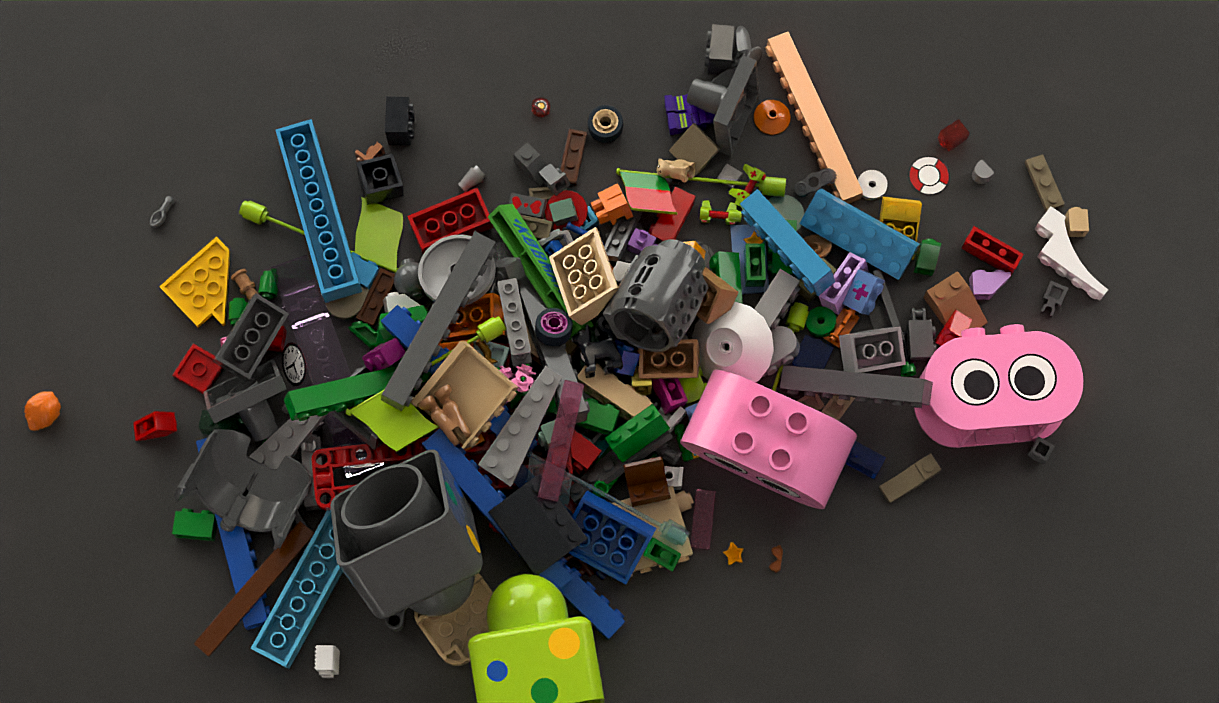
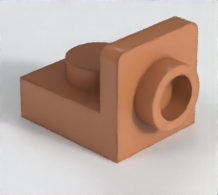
M377 142L374 146L372 145L368 148L366 155L359 150H356L354 153L357 158L356 161L360 162L381 157L385 154L384 147Z

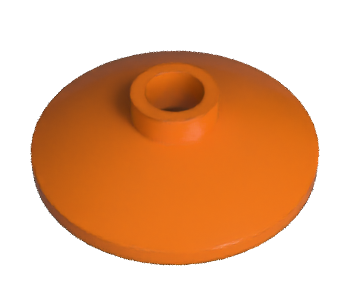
M766 100L756 107L753 119L756 127L761 132L768 135H777L787 129L791 116L789 109L782 102ZM770 113H775L776 116H775V117H771L769 114H770Z

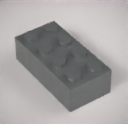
M255 293L212 362L242 380L248 381L289 313Z

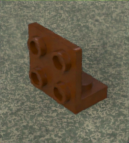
M662 457L623 465L632 507L671 499Z

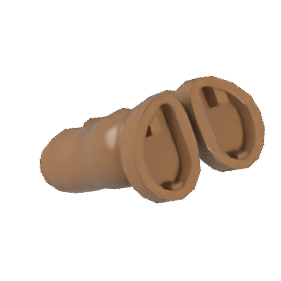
M448 384L434 393L442 404V409L438 406L433 395L426 397L417 405L421 410L430 411L432 421L439 426L449 441L456 446L460 442L456 434L452 432L454 428L459 426L461 433L466 438H469L472 434L462 417L457 403L450 399L452 388Z

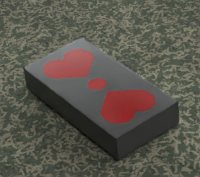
M511 193L509 204H513L521 215L543 219L547 200Z

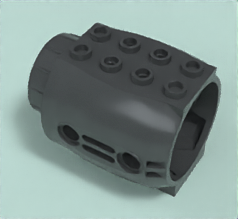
M668 239L658 245L644 248L639 255L635 256L618 286V291L611 298L603 312L617 339L626 340L638 348L651 352H663L672 347H677L692 324L703 297L708 290V285L702 275L705 269V261L696 249L684 242Z

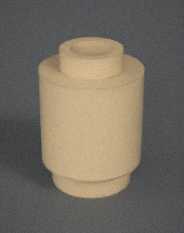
M684 490L676 493L681 513L691 509V504L694 502L690 493H685Z

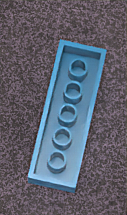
M822 188L814 195L799 223L846 251L865 259L869 264L898 280L903 276L920 243Z
M758 189L740 203L741 213L746 223L750 227L753 225L757 235L762 240L765 239L769 248L774 253L777 252L779 254L780 260L786 267L790 266L793 270L792 273L798 280L802 278V281L805 283L804 286L811 294L814 292L819 296L836 282L832 270Z

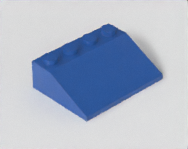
M586 491L572 518L586 535L587 539L570 551L569 554L616 580L627 584L656 527Z

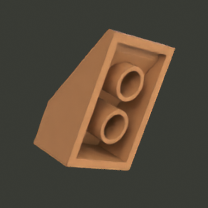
M958 271L927 290L923 297L943 326H945L955 309L972 319L969 329L981 328L988 323L970 287Z

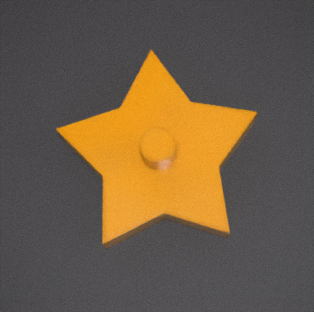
M754 231L751 237L743 240L747 244L762 243L765 239L762 240Z
M730 542L729 549L723 552L728 557V565L734 562L742 563L741 553L743 548H737L734 542Z

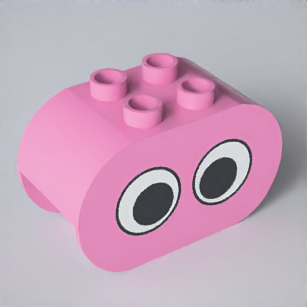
M1020 324L1004 326L1000 328L1001 334L986 335L984 328L963 330L961 332L962 337L946 342L934 352L922 372L920 379L932 381L933 385L930 406L914 407L916 418L923 431L933 441L951 448L1035 441L1038 436L1045 439L1057 430L1063 419L1073 412L1080 401L1083 391V372L1077 356L1058 337L1041 331L1024 332V326Z
M713 370L680 444L699 457L789 499L813 508L825 509L855 443L857 434L836 419L756 382L730 372Z

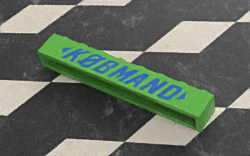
M513 204L499 205L488 216L489 220L512 255L520 257L526 276L547 308H558L567 312L549 257ZM572 319L573 327L569 340L578 331L585 329L586 324L589 325L591 330L594 327L591 320L581 326Z

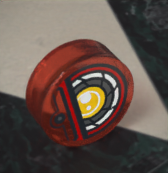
M542 97L536 98L532 102L533 114L538 117L548 115L550 112L549 101Z

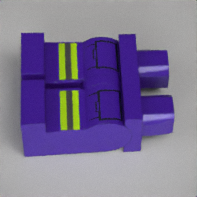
M688 94L673 97L672 95L664 96L670 135L685 133L693 123L701 130H705L707 125L713 124L715 115L709 112L705 113L704 110L688 104Z

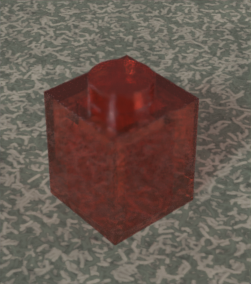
M958 119L940 131L938 140L943 148L946 147L948 151H951L965 142L970 133Z

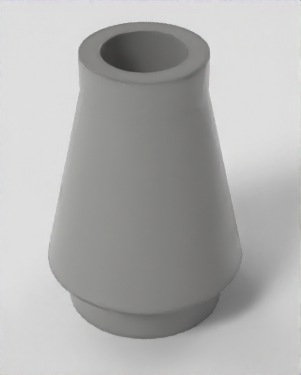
M476 165L469 169L458 185L466 192L483 182L486 176Z

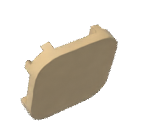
M479 573L475 575L474 586L467 601L454 612L432 617L421 615L414 611V618L434 649L446 663L453 666H462L470 662L469 640L477 634L488 632L486 612L493 592Z

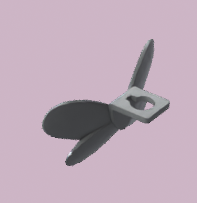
M738 26L735 31L737 55L731 67L715 77L712 83L728 87L742 55L757 60V63L760 60L762 50L759 46L751 48L750 35L745 27Z

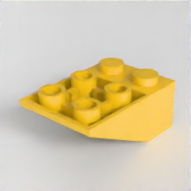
M882 197L879 221L917 242L922 203L916 200Z

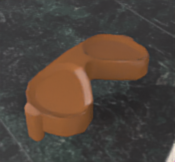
M781 545L771 549L772 554L777 558L769 566V569L774 571V573L781 569L783 556Z

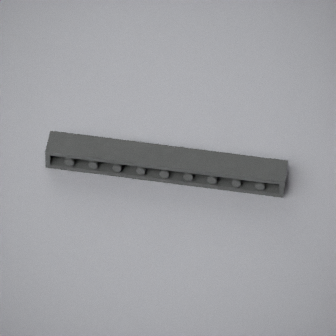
M476 231L473 233L384 389L381 401L400 411L405 406L409 407L414 398L411 396L414 389L418 391L423 382L421 379L423 373L427 374L432 366L430 362L432 357H437L442 348L439 346L441 341L447 340L451 332L449 330L452 323L456 324L460 316L458 311L461 307L465 308L469 297H467L469 292H474L478 284L476 279L479 275L483 276L486 271L487 265L485 263L488 259L492 260L495 255V241Z
M525 275L517 280L524 319L542 368L544 369L547 366L562 376L553 397L560 417H563L566 425L584 422L587 420L590 407L588 401H585L583 398L584 391L582 385H579L577 382V371L571 366V355L567 354L565 350L566 343L560 346H549L540 342L535 333L537 316L548 308Z

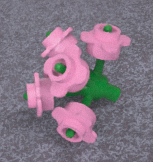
M522 364L521 367L516 366L518 368L516 374L512 373L510 367H497L499 371L519 387L515 391L517 395L510 402L511 409L518 407V401L527 394L529 385L530 388L533 385L532 375H536V373L532 372L533 368L529 364Z

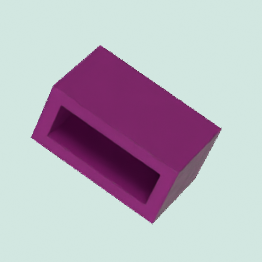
M394 338L378 345L364 355L362 359L366 368L373 372L391 366L402 358L406 352L398 339Z

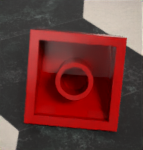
M570 427L568 431L570 434L569 443L572 468L578 475L581 473L584 475L599 458L601 450Z

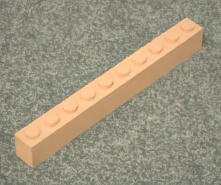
M789 32L768 39L767 46L765 47L768 57L773 59V68L776 73L779 72L781 77L780 83L783 89L786 88L788 92L789 103L793 104L796 109L795 115L797 120H801L803 124L802 130L805 137H809L810 148L818 157L817 163L819 168H830L837 174L836 181L833 184H827L828 186L831 185L833 189L832 195L848 204L860 200L863 195L861 186Z

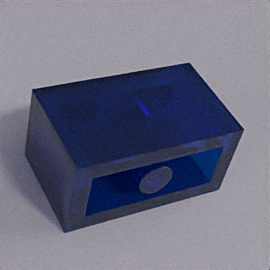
M855 441L845 463L875 479L886 457Z

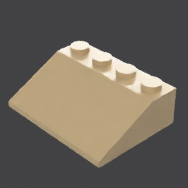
M596 227L549 256L569 317L582 326L598 316L619 289L598 229Z

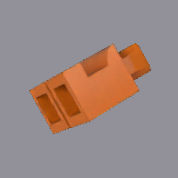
M618 183L597 193L599 199L591 202L601 225L608 221L615 225L616 219L625 216L626 219L634 217Z

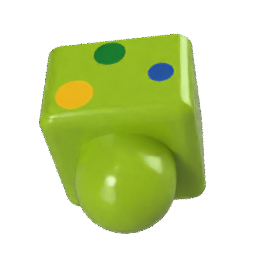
M522 574L511 577L501 583L492 593L488 602L486 612L488 632L477 634L468 642L477 703H605L590 620L580 616L569 618L567 605L562 593L552 582L541 576Z

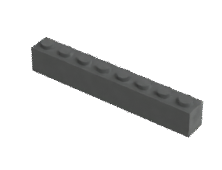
M783 365L780 388L787 390V394L798 395V392H804V396L809 397L821 394L822 398L833 399V396H839L838 399L850 401V397L856 398V401L868 402V399H871L877 404H886V401H891L892 405L904 406V403H910V407L922 408V405L930 406L933 382L920 378Z

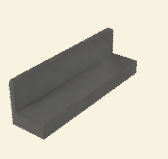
M880 269L872 272L873 275L884 280ZM885 281L883 283V290L875 301V308L868 315L873 330L886 327H901ZM901 329L902 341L904 342L905 338Z

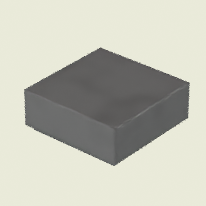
M726 164L717 179L739 181L743 173ZM723 184L730 189L735 187L733 184Z

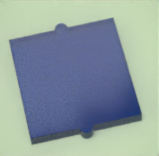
M805 334L800 344L799 353L794 358L792 365L824 369L834 347L821 342V339L817 340Z

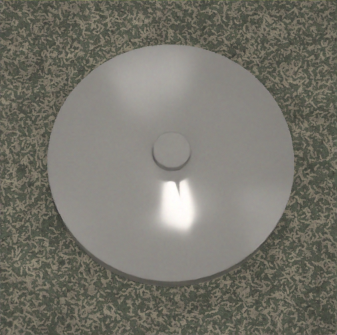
M451 235L433 243L421 257L418 266L419 282L425 294L434 302L472 236ZM494 258L492 260L488 259L485 263L487 265L486 271L483 276L479 275L476 279L478 284L474 292L470 291L467 295L469 300L466 305L480 299L493 284L496 274Z

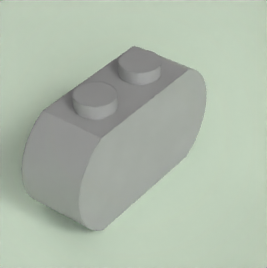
M778 326L771 330L774 352L770 367L762 377L774 374L778 370L777 368L790 364L797 357L800 344L793 331L789 328Z

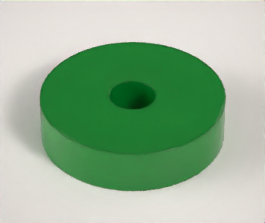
M827 307L812 309L806 320L809 333L820 338L827 337L830 333H833L837 326L834 312ZM820 320L825 321L823 324L818 323Z

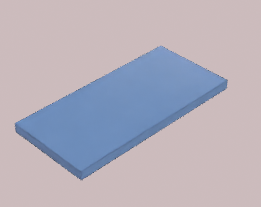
M748 224L730 225L732 252L739 253L742 294L765 293L769 287L766 241L762 242L765 243L764 287H745L744 248L747 243L743 239L751 237L756 229L753 225L750 227Z

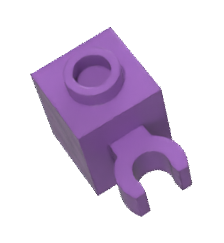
M635 228L627 244V250L639 255L644 248L657 245L656 237L644 230Z

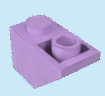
M976 270L972 272L969 281L970 289L975 299L989 300L1009 280L1011 272H1005L1004 270H995L994 272Z

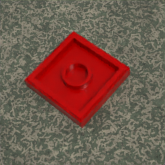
M193 343L172 376L204 394V391L212 387L223 368L212 362L215 358L213 354Z

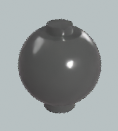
M408 258L403 260L401 266L397 269L394 275V286L399 294H405L412 300L417 301L426 294L418 278L419 263L415 259Z

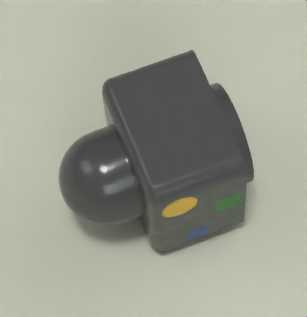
M436 450L424 451L400 464L380 469L366 477L359 484L339 493L333 498L330 507L337 563L375 617L385 619L407 608L425 616H443L454 612L467 601L474 586L475 575L480 572L483 566L482 554L471 504Z

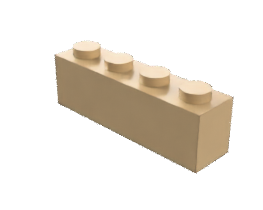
M596 363L595 377L586 378V365L578 374L577 382L579 385H582L585 393L603 405L611 404L619 410V416L626 421H629L653 404L648 397L640 395L632 386L619 381L614 374L604 375V371L598 363Z

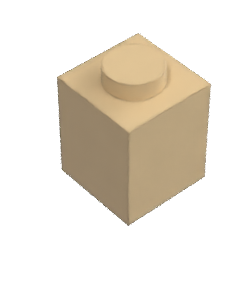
M1073 207L1065 214V227L1068 237H1085L1089 232L1088 209Z

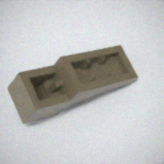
M929 454L880 485L879 489L890 504L939 474L942 469L932 454Z

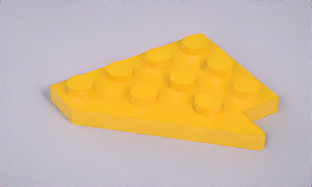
M216 236L159 286L198 328L212 315L222 326L226 325L230 250Z

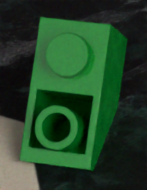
M922 239L917 250L913 273L933 275L941 243L934 239Z

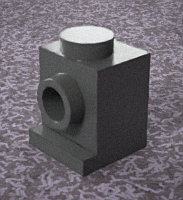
M551 163L539 171L543 183L555 196L571 185L566 174L559 168L555 169Z

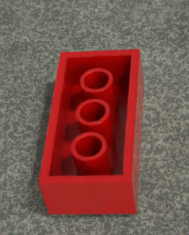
M478 188L407 216L422 254L433 243L451 235L472 236L475 231L482 233L493 228V224L488 218L490 214Z

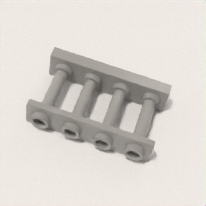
M517 279L498 281L513 368H516V366L521 367L522 364L532 365L531 349Z

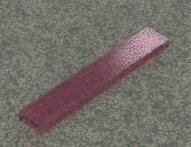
M564 380L538 493L539 498L558 501L584 384Z

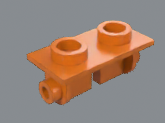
M843 308L836 318L837 326L835 331L823 338L840 348L839 335L849 334L860 318L855 315L856 311L851 308L849 310Z

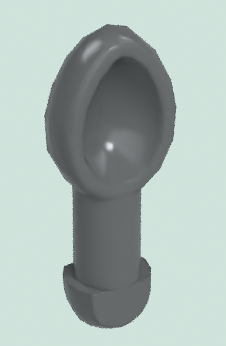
M167 196L160 210L152 214L150 218L152 228L161 226L166 220V213L171 205L174 204L172 196Z

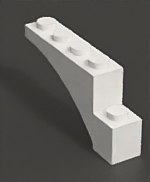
M1050 206L1035 227V230L1041 237L1049 239L1037 257L1041 263L1055 269L1058 275L1068 278L1075 287L1082 288L1091 298L1100 301L1108 289L1087 271L1076 255L1065 227L1064 220L1066 216Z

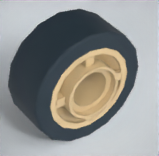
M603 105L592 110L588 118V130L595 140L603 143L612 142L622 133L623 118L616 108ZM608 122L610 125L602 126L601 123Z

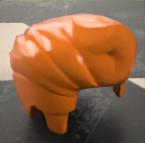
M43 391L37 393L27 401L24 413L30 430L38 431L39 429L46 428L60 415L61 405L53 392Z

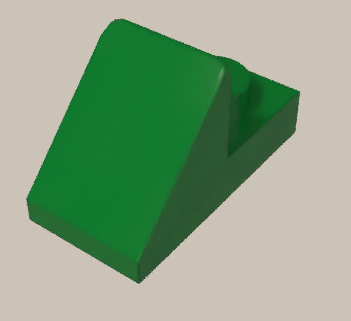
M652 537L643 556L673 572L681 553Z

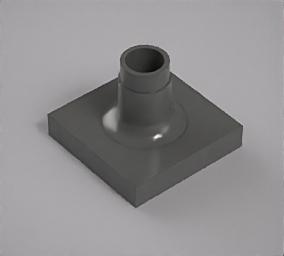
M742 55L728 87L694 79L688 92V104L715 115L713 124L716 143L720 148L719 152L731 157L760 94L757 60Z
M272 359L257 366L248 381L235 376L204 391L207 410L214 423L238 412L254 441H260L272 436L279 429L267 398L287 388L275 360Z

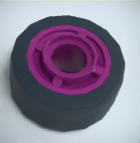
M548 308L542 311L537 316L535 323L537 338L540 342L549 346L565 344L572 334V319L562 309Z

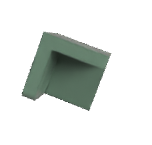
M571 198L549 205L556 226L578 220L575 205Z

